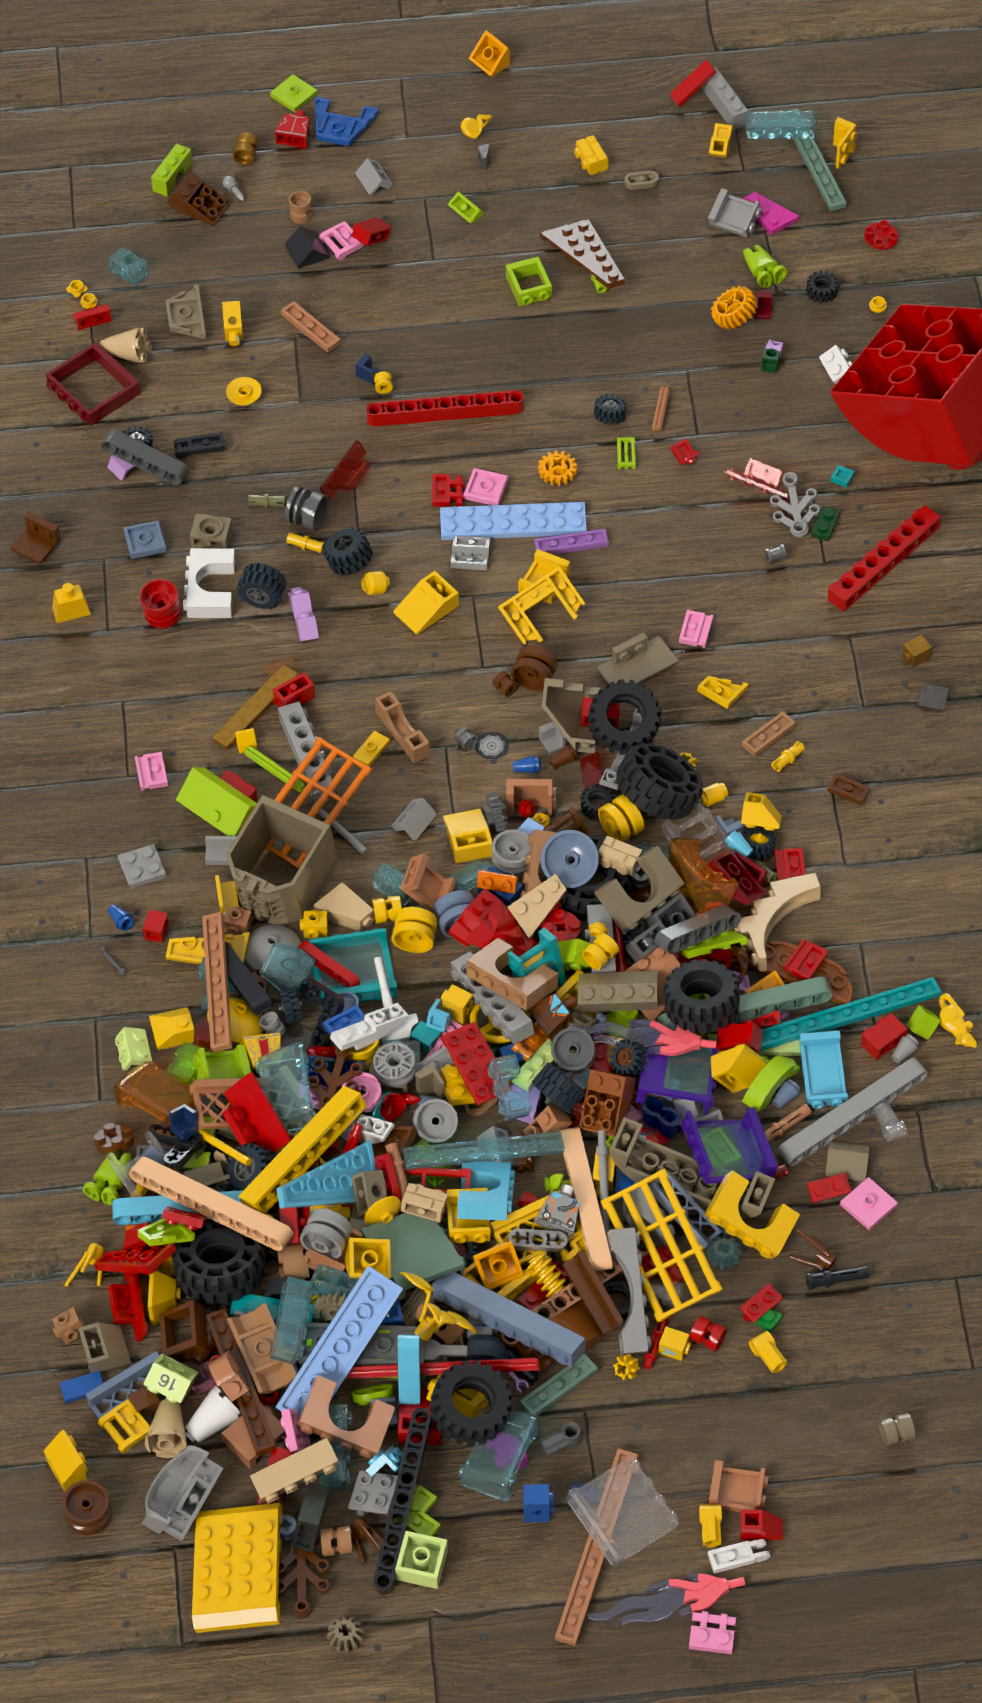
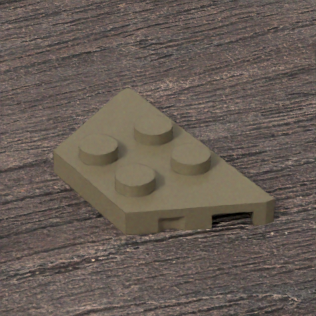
M198 284L194 285L193 289L188 292L182 291L177 296L165 300L171 332L206 339Z

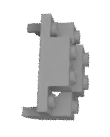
M187 1446L161 1469L152 1482L145 1501L146 1515L141 1524L158 1534L165 1531L182 1541L222 1472L223 1467L207 1458L209 1452L196 1446Z

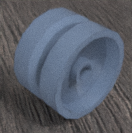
M465 890L450 892L442 896L434 904L433 911L444 936L454 938L448 934V931L461 916L465 908L474 900L471 892Z

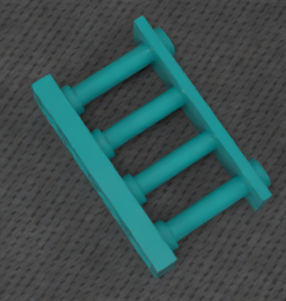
M543 928L538 932L540 941L535 947L520 957H517L511 951L508 952V964L512 970L513 978L527 976L541 965L546 964L548 968L558 973L557 989L554 990L558 991L566 983L557 937L546 928ZM543 951L540 959L524 969L525 962Z

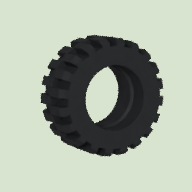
M619 679L617 683H614V681L609 682L607 687L603 686L599 689L598 694H595L588 714L589 731L593 732L592 737L595 741H600L599 746L603 749L605 747L610 748L609 752L611 753L619 751V755H625L635 745L651 743L657 734L661 723V707H658V698L653 697L654 692L651 689H644L645 685L641 682L639 685L634 684L635 680L631 679L629 683H626L624 679ZM617 703L631 704L639 710L642 716V723L636 730L620 731L614 728L608 721V709Z
M702 959V961L691 960V963L687 964L685 962L679 968L673 969L672 973L666 978L664 983L666 1015L673 1024L679 1025L680 1029H688L691 1033L701 1032V1034L707 1033V1031L715 1032L718 1031V1028L723 1029L726 1027L728 1022L731 1023L739 1012V981L733 971L729 970L725 965L721 966L719 962H708L706 959ZM698 993L714 995V997L704 1000L693 999L689 996Z
M468 1360L462 1361L461 1366L458 1363L452 1365L450 1370L446 1369L441 1377L438 1378L430 1398V1411L433 1412L431 1418L434 1423L438 1422L436 1428L439 1432L444 1431L447 1439L451 1440V1438H454L456 1443L460 1445L463 1442H467V1446H474L476 1442L479 1445L486 1444L488 1439L492 1441L497 1437L498 1433L502 1432L513 1408V1401H511L513 1394L512 1390L508 1389L509 1383L507 1379H501L502 1373L499 1370L494 1372L492 1370L493 1366L489 1364L482 1366L481 1361H474V1364H470ZM461 1389L477 1390L487 1398L490 1404V1412L481 1418L466 1417L455 1408L452 1401L453 1394Z

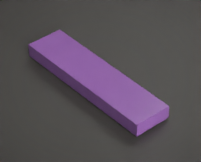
M606 529L538 538L534 539L535 550L539 549L555 555L609 547Z

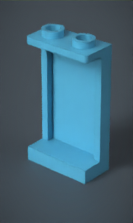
M840 1031L800 1034L799 1047L808 1107L814 1109L831 1105L838 1107L848 1100L840 1049Z

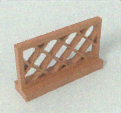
M242 1078L196 1079L191 1084L189 1090L190 1095L194 1097L199 1129L230 1128L228 1123L220 1118L222 1112L229 1109L230 1103L228 1102L225 1106L217 1097L219 1095L225 1096L224 1092ZM256 1078L272 1105L269 1090L271 1079ZM201 1095H205L211 1100L208 1106L200 1101ZM213 1102L222 1109L219 1115L209 1109ZM205 1112L215 1119L212 1123H204L203 1114Z

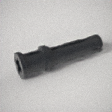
M867 1265L831 1272L827 1269L818 1273L806 1272L808 1290L821 1286L828 1288L834 1283L868 1279L869 1270Z

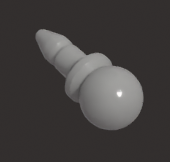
M226 176L223 179V186L230 193H234L238 199L244 201L243 193L239 190V184L236 183L233 176Z

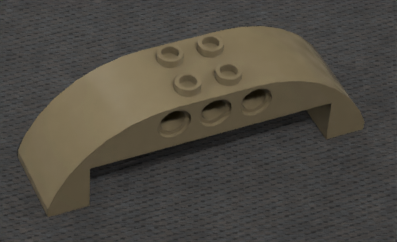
M624 1117L609 1150L610 1156L618 1168L636 1183L662 1169H666L706 1212L721 1183L705 1184L702 1176L699 1175L698 1164L692 1157L640 1137L643 1124ZM712 1166L713 1173L711 1177L728 1174V1172ZM756 1171L752 1182L748 1183L739 1200L738 1210L741 1219H749L761 1214L775 1178ZM676 1194L679 1203L686 1206L685 1196L683 1194Z

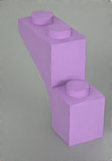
M302 587L292 588L291 592H288L287 595L294 615L299 640L305 641L319 638L309 592L302 589Z

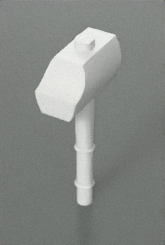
M382 957L374 958L375 970H377L381 988L383 1006L387 1007L392 1005L393 1001L389 991L390 988H388ZM416 1013L410 1014L401 1025L380 1039L381 1045L402 1043V1041L410 1040L411 1031L418 1025Z

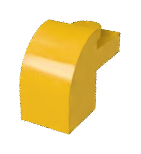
M715 123L709 156L727 158L732 125Z

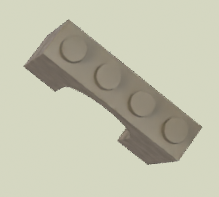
M659 846L650 848L636 859L651 883L650 895L644 903L632 900L617 879L608 881L594 892L620 930L627 928L631 930L639 924L638 920L640 918L645 919L653 913L652 909L654 907H661L667 902L666 898L669 895L673 897L681 891L679 888L685 884Z

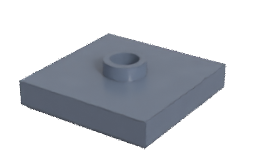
M159 520L123 528L131 559L167 552Z

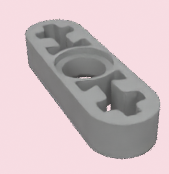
M513 1229L507 1239V1242L512 1241L515 1250L549 1252L563 1251L568 1242L566 1234L561 1231ZM515 1235H518L519 1239H526V1235H528V1244H525L526 1240H520L519 1243H516ZM540 1236L543 1239V1243L535 1245L532 1242V1237ZM547 1237H549L550 1241L548 1245H546ZM555 1238H559L561 1241L560 1245H556Z

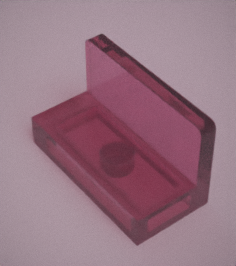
M208 1361L198 1365L205 1381L191 1388L195 1395L201 1394L217 1385L210 1372Z

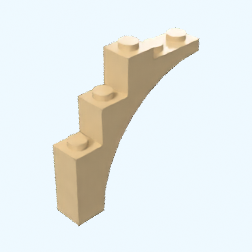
M815 873L770 882L768 898L758 899L753 902L751 916L741 918L739 925L733 928L734 931L747 937V949L752 951L753 965H757L759 972L767 970L765 945L774 926L794 909L807 903L821 900L820 884Z

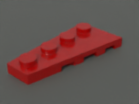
M171 1243L167 1244L166 1248L156 1245L152 1246L151 1250L145 1251L143 1247L136 1248L130 1252L127 1249L110 1251L101 1256L94 1263V1266L98 1271L152 1274L159 1265L176 1251V1248Z

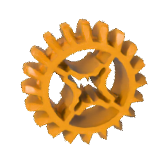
M733 286L731 290L727 289L725 293H721L720 297H716L717 301L713 302L714 306L711 308L712 317L717 325L723 329H736L737 326H742L744 322L747 323V320L752 318V314L756 313L757 300L753 292L748 288L741 286L735 288Z

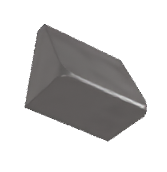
M490 144L481 145L477 148L478 160L484 170L487 169L490 158Z

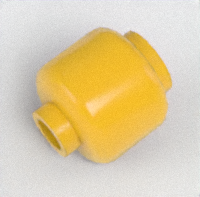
M382 571L368 572L362 578L361 586L363 591L370 596L382 595L387 591V587L390 586V580Z

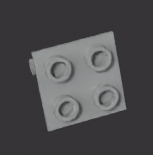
M359 1471L348 1509L356 1510V1514L362 1517L368 1512L388 1515L398 1476L375 1473L371 1477L368 1472Z

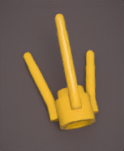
M95 1243L89 1245L88 1250L85 1251L82 1259L66 1281V1287L69 1286L79 1270L83 1273L88 1264L94 1265L103 1256L105 1250L102 1246ZM98 1271L97 1286L101 1285L103 1271Z

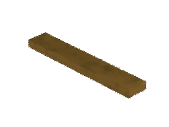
M283 664L212 737L213 742L228 750L236 742L235 732L248 729L274 703L273 688L298 676V673Z

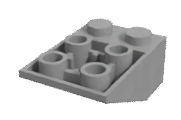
M639 1188L631 1192V1197L645 1226L647 1227L657 1222L642 1189ZM623 1201V1216L630 1228H635L636 1233L639 1230L625 1201ZM660 1207L663 1217L665 1218V1213L663 1209ZM667 1223L674 1238V1228L671 1224ZM660 1227L648 1232L655 1246L660 1247L664 1245L672 1254Z

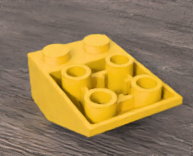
M434 571L423 578L412 589L393 613L418 635L459 607V593Z
M481 809L443 816L455 863L492 857V839Z

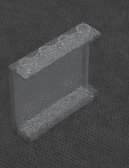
M631 1454L627 1456L625 1461L582 1487L573 1488L565 1498L613 1568L669 1535L679 1525L676 1514L670 1511L664 1497L660 1493L658 1494L653 1487L654 1485L650 1477L644 1474L639 1461L634 1459Z

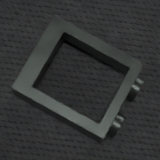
M309 1482L297 1520L292 1544L293 1548L313 1552L324 1516L330 1487Z

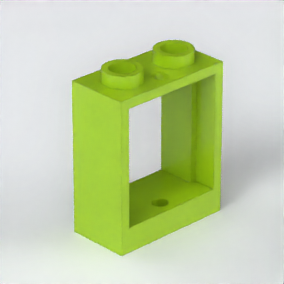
M539 257L506 265V278L519 306L552 298V285ZM539 274L543 285L521 290L517 279Z

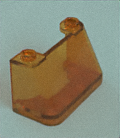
M675 837L669 844V862L685 883L679 888L681 890L680 893L683 894L699 914L721 905L728 906L739 883L734 878H731L730 881L722 878V872H714L698 855L703 844L698 838Z
M152 1061L142 1062L119 1079L113 1086L116 1104L123 1108L127 1103L130 1107L134 1104L159 1118L165 1124L170 1125L169 1112L183 1104L196 1111L194 1097L190 1095V1085L158 1068Z

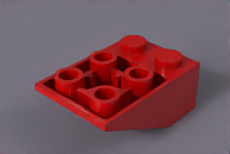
M421 1386L420 1404H400L398 1421L399 1444H405L412 1413L415 1409L423 1407L431 1415L433 1413L430 1411L431 1401L426 1399L429 1390L425 1386ZM419 1416L416 1421L424 1423L428 1418L426 1416ZM432 1421L427 1445L441 1446V1432L436 1428L438 1422L434 1423ZM415 1436L412 1438V1442L420 1443L423 1438Z

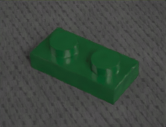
M822 506L811 532V537L828 542L839 518L840 510Z

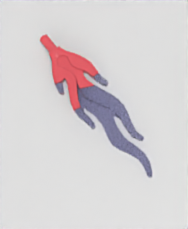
M646 1019L629 1020V1026L644 1028H629L611 1022L587 1027L568 1023L569 1028L577 1027L585 1030L588 1034L609 1033L622 1037L621 1039L600 1035L593 1038L594 1043L604 1042L615 1046L616 1043H620V1040L629 1039L639 1042L644 1046L643 1048L650 1047L647 1049L648 1054L677 1056L693 1050H700V1047L716 1049L717 1043L714 1040L701 1039V1036L691 1033L688 1029H680L679 1025L676 1026L671 1022L668 1023L669 1028L658 1022Z
M701 1573L688 1574L687 1580L689 1581L667 1579L647 1587L648 1593L665 1589L658 1594L644 1597H627L608 1611L600 1614H587V1618L606 1621L626 1611L645 1608L649 1610L624 1616L620 1619V1625L631 1621H657L671 1615L681 1606L691 1601H697L679 1611V1616L683 1617L687 1614L710 1608L724 1594L728 1593L729 1589L744 1586L745 1580L744 1577L726 1580V1578H717Z

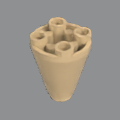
M135 328L107 337L100 342V346L112 357L136 363H146L148 352L152 350L151 342H148L146 328Z

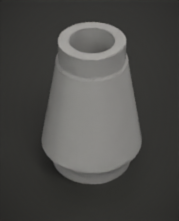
M909 1034L905 1037L902 1036L891 1058L900 1064L918 1049L919 1042Z

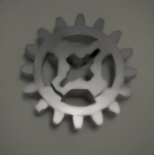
M496 792L487 793L485 795L487 803L483 804L485 817L489 826L493 825L495 833L498 834L505 831L504 822L508 821L505 805L502 799L498 800Z

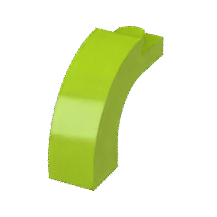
M780 1054L775 1056L756 1076L742 1102L751 1108H755L757 1112L766 1109L779 1086L786 1079L798 1074L801 1067L791 1058L783 1057Z

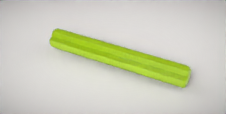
M248 746L244 752L247 757L283 782L287 783L293 775L254 747ZM298 779L293 789L302 792L305 788V783Z

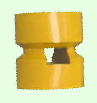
M399 895L390 896L387 900L383 898L372 899L376 924L386 923L388 919L392 922L395 921L396 913L402 909Z
M601 933L593 941V944L588 945L582 951V957L591 968L600 970L608 960L619 952V948L609 935Z

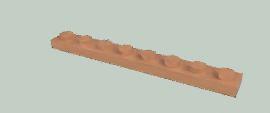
M221 912L202 916L210 1045L213 1053L232 1048L224 918Z

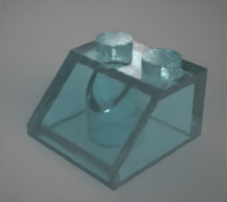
M275 942L259 975L279 990L294 987L297 993L300 992V983L302 980L307 979L316 960L302 949Z

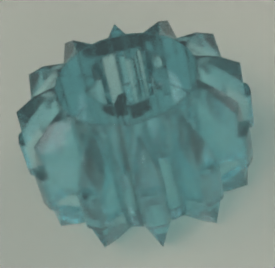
M726 1235L723 1236V1239L716 1236L715 1241L710 1240L709 1247L706 1248L708 1262H713L714 1268L719 1265L721 1270L724 1269V1266L731 1269L732 1264L737 1265L738 1258L741 1257L739 1243H734L735 1239L733 1237L728 1240Z

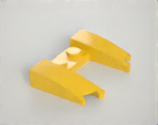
M560 566L498 606L499 611L524 645H526V641L537 640L538 643L543 642L542 637L524 612L551 594L555 593L573 620H576L578 617L575 613L580 605H585V602Z

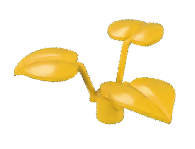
M399 1273V1275H404L415 1286L423 1289L427 1295L421 1317L418 1320L420 1324L414 1332L421 1339L428 1342L433 1333L437 1332L445 1323L458 1324L463 1328L471 1330L473 1335L477 1333V1330L463 1316L452 1311H442L439 1307L429 1302L431 1292L434 1289L427 1281L412 1273ZM427 1307H428V1308L430 1309V1311L432 1312V1314H433V1316H434L433 1318L430 1317V1316H427L426 1319H425V1314H426V1311H427Z

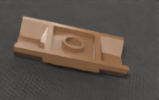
M266 1303L261 1304L256 1310L243 1316L228 1318L227 1321L258 1393L269 1394L290 1385L296 1376V1371Z

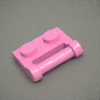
M345 221L322 232L319 236V239L328 245L339 261L343 260L350 253L364 247V244L351 236L353 230ZM334 236L344 248L339 249L331 240V237Z

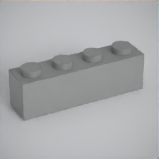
M715 67L714 69L717 73L701 87L727 124L732 125V131L746 126L748 123L747 108Z

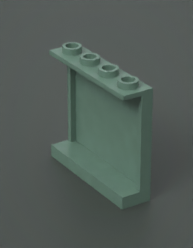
M403 1213L393 1217L392 1221L386 1224L381 1221L360 1230L363 1234L362 1238L390 1240L391 1281L403 1288L397 1301L405 1298L407 1289L415 1287L404 1275H399L400 1272L418 1275L427 1282L453 1272L463 1276L464 1258L459 1256L453 1242L448 1240L443 1227H440L436 1221Z

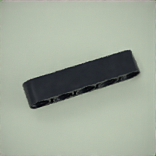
M225 941L227 978L255 1016H258L271 1008L273 1003L229 943Z

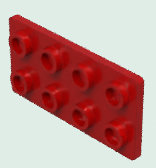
M476 1022L441 1036L444 1046L477 1106L512 1090Z
M252 1072L248 1073L224 1092L232 1108L226 1109L222 1114L240 1145L255 1144L276 1153L292 1140Z

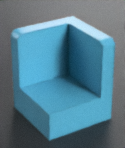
M436 999L428 1012L426 1026L444 1033L452 1021V1016L450 1013L439 1010L441 1000Z

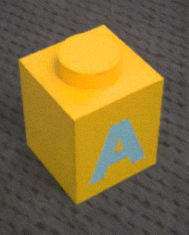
M665 1327L659 1342L658 1353L682 1361L684 1355H688L692 1343L689 1342V1334Z

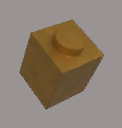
M919 635L903 644L902 658L914 668L931 658L932 646L922 635Z

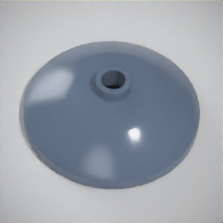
M564 830L554 834L547 840L541 853V866L546 877L549 879L556 874L565 888H576L586 884L595 875L599 864V854L595 843L586 834L576 830ZM570 857L575 858V862L573 864H570L568 862V859Z

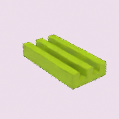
M635 437L617 438L618 469H621V467L636 469ZM621 442H624L625 462H621ZM628 442H631L632 462H628Z

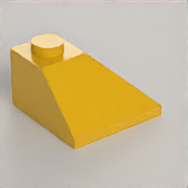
M187 1007L149 1016L157 1050L196 1042L191 1015Z
M349 1238L345 1245V1265L349 1278H360L366 1267L370 1266L391 1280L390 1240Z
M158 1271L150 1274L148 1293L151 1326H156L160 1322V1313L167 1311L169 1308L177 1307V1300H181V1288L177 1287L176 1279Z

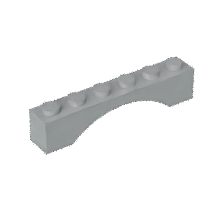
M635 1228L612 1229L607 1232L610 1254L622 1268L630 1290L628 1317L618 1335L620 1355L625 1356L629 1353L631 1355L645 1354L648 1352V1348H651V1339L646 1333L649 1321L648 1316L644 1315L646 1296L642 1294L641 1286H644L643 1274H640L639 1266L642 1265L641 1254L637 1252L639 1234L635 1233Z

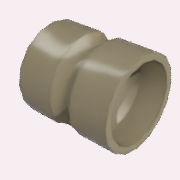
M908 1412L898 1414L895 1420L888 1417L878 1421L880 1435L885 1446L897 1444L899 1439L902 1441L915 1439L914 1425Z

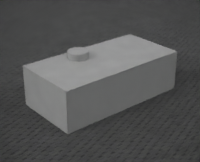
M603 904L587 905L585 941L593 944V941L596 939V937L589 934L590 930L588 929L589 925L594 924V922L605 924V927L608 929L607 935L613 939L612 917ZM615 956L608 960L600 970L590 967V973L616 972Z

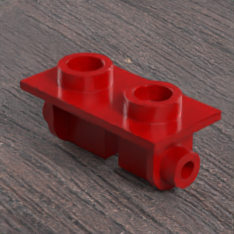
M770 1283L767 1284L739 1308L744 1313L743 1319L746 1322L752 1321L755 1323L780 1302L783 1297Z

